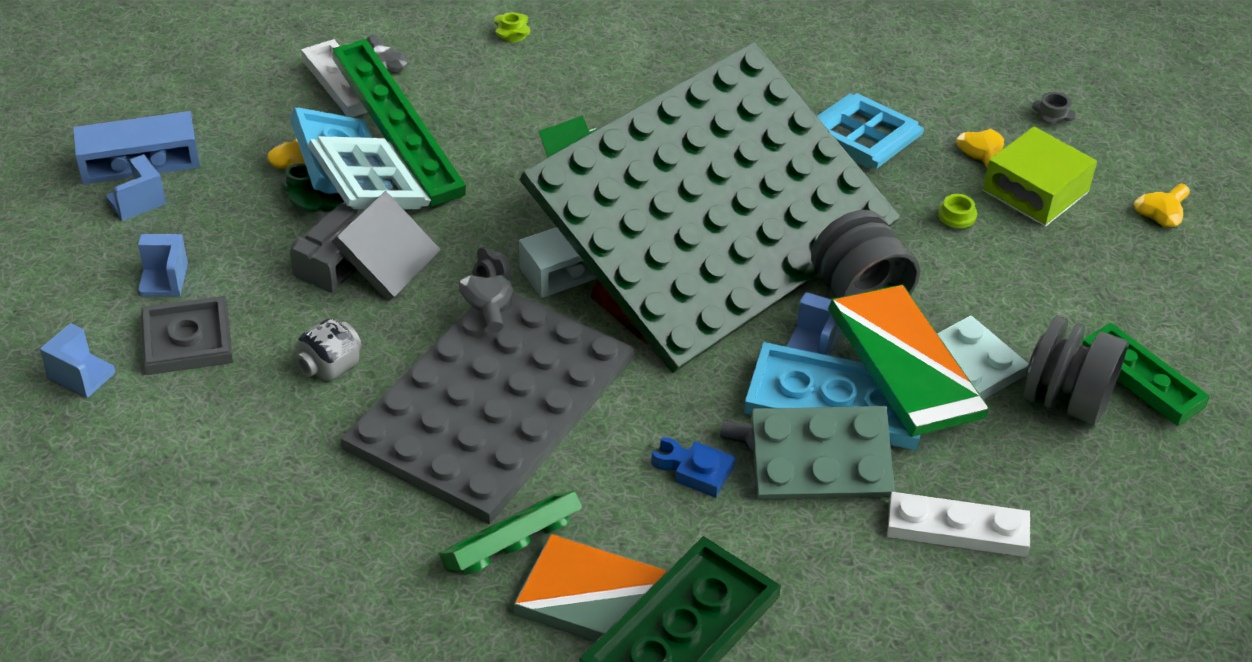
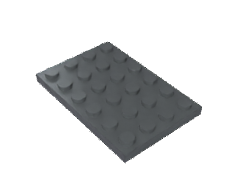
M513 292L507 305L500 309L503 321V329L496 333L488 332L483 312L471 306L341 438L343 450L488 524H491L634 358L633 346Z

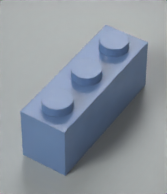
M191 111L73 127L75 155L82 184L133 177L129 160L143 154L158 173L200 168Z

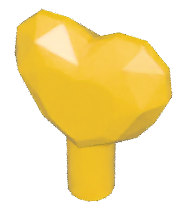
M988 129L981 132L961 133L956 138V143L963 153L972 159L983 161L987 168L989 159L1003 149L1004 138L993 129Z
M296 137L293 142H285L268 152L267 161L276 169L286 170L288 166L293 164H305Z
M1181 183L1168 193L1154 192L1144 194L1138 197L1133 205L1139 215L1153 219L1163 228L1175 227L1183 219V208L1180 202L1189 196L1190 190L1187 185Z

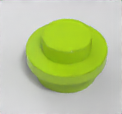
M951 194L939 205L938 218L949 227L967 228L976 222L977 209L970 197L963 194Z

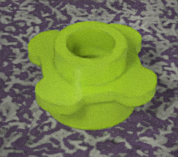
M515 12L496 16L494 18V24L498 25L496 35L506 42H519L530 34V27L526 25L528 16Z

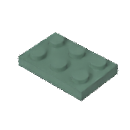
M887 406L752 409L751 424L757 500L891 497V492H895Z

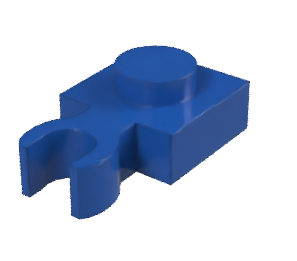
M668 437L660 439V450L669 454L662 455L653 451L651 464L661 470H675V482L715 498L735 466V456L696 441L688 450L682 448L677 441Z

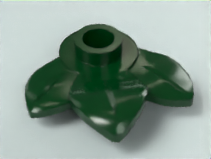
M305 164L288 166L285 174L281 177V187L289 193V201L300 210L315 212L320 206L327 210H334L340 203L346 205L339 193L328 194L315 190Z

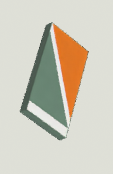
M551 533L514 603V614L597 641L668 570Z

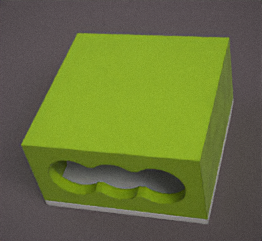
M1032 127L989 159L982 191L1046 227L1089 192L1097 160L1044 131Z

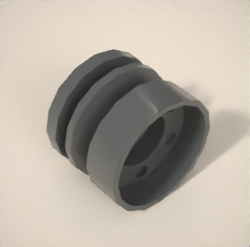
M872 210L853 211L834 220L819 234L812 247L810 260L814 270L822 277L825 285L832 289L835 298L901 284L905 286L911 295L919 282L921 270L917 259L905 244L897 239L896 233L888 226L885 219Z
M1056 315L1047 331L1039 338L1030 358L1026 372L1027 382L1023 398L1029 402L1036 403L1044 388L1047 387L1044 406L1052 410L1063 394L1068 395L1070 398L1067 415L1089 425L1096 426L1117 382L1128 350L1129 341L1100 331L1090 347L1083 346L1085 326L1077 323L1068 339H1064L1068 319Z

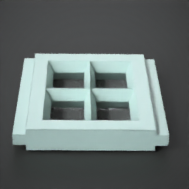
M318 136L317 140L310 139L308 147L347 206H351L353 209H366L384 191H387L403 209H421V206L429 205L430 198L391 142H387L385 138Z

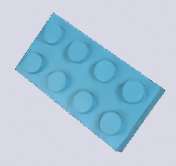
M763 342L745 400L744 414L751 415L754 408L887 406L890 445L918 450L920 435L910 436L862 362Z

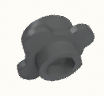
M1060 92L1045 93L1042 99L1036 100L1032 106L1033 110L1039 112L1042 116V122L1050 125L1063 120L1073 121L1076 115L1073 110H1070V98Z
M487 247L477 250L478 261L472 270L473 276L487 278L501 275L507 280L510 279L511 266L503 253H491Z

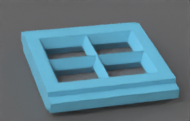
M858 93L855 95L848 94L817 116L855 162L869 169L871 167L879 168L920 137L924 131V128L918 125V121Z

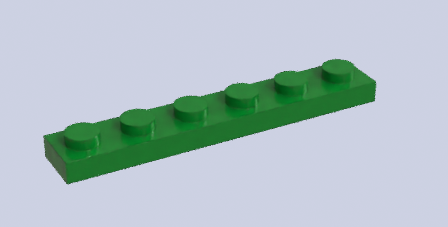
M367 39L332 48L333 61L386 141L391 142L430 198L429 206L433 207L465 196L466 184Z

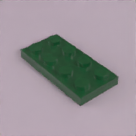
M702 536L579 658V662H719L780 597L781 585L705 536Z

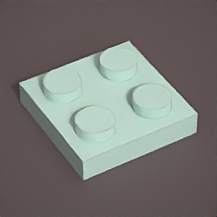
M969 316L937 333L983 399L1026 376L1029 363L973 316Z

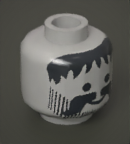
M325 319L298 338V354L295 356V360L299 369L307 377L315 375L320 380L329 382L353 368L359 362V351L362 348L361 340L349 323L339 322L336 319Z

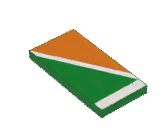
M903 284L831 300L828 307L829 312L911 437L985 419L989 407Z

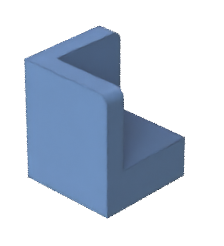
M144 154L129 160L133 180L114 187L113 192L107 194V201L122 221L166 204L161 176Z
M141 234L138 247L143 265V273L138 289L139 295L180 297L188 265L182 234Z
M805 292L799 305L797 327L787 347L830 355L841 333L840 327L828 310L831 302L830 299Z
M72 323L67 325L40 348L48 378L86 398L115 374V368L112 364L90 354L84 329Z

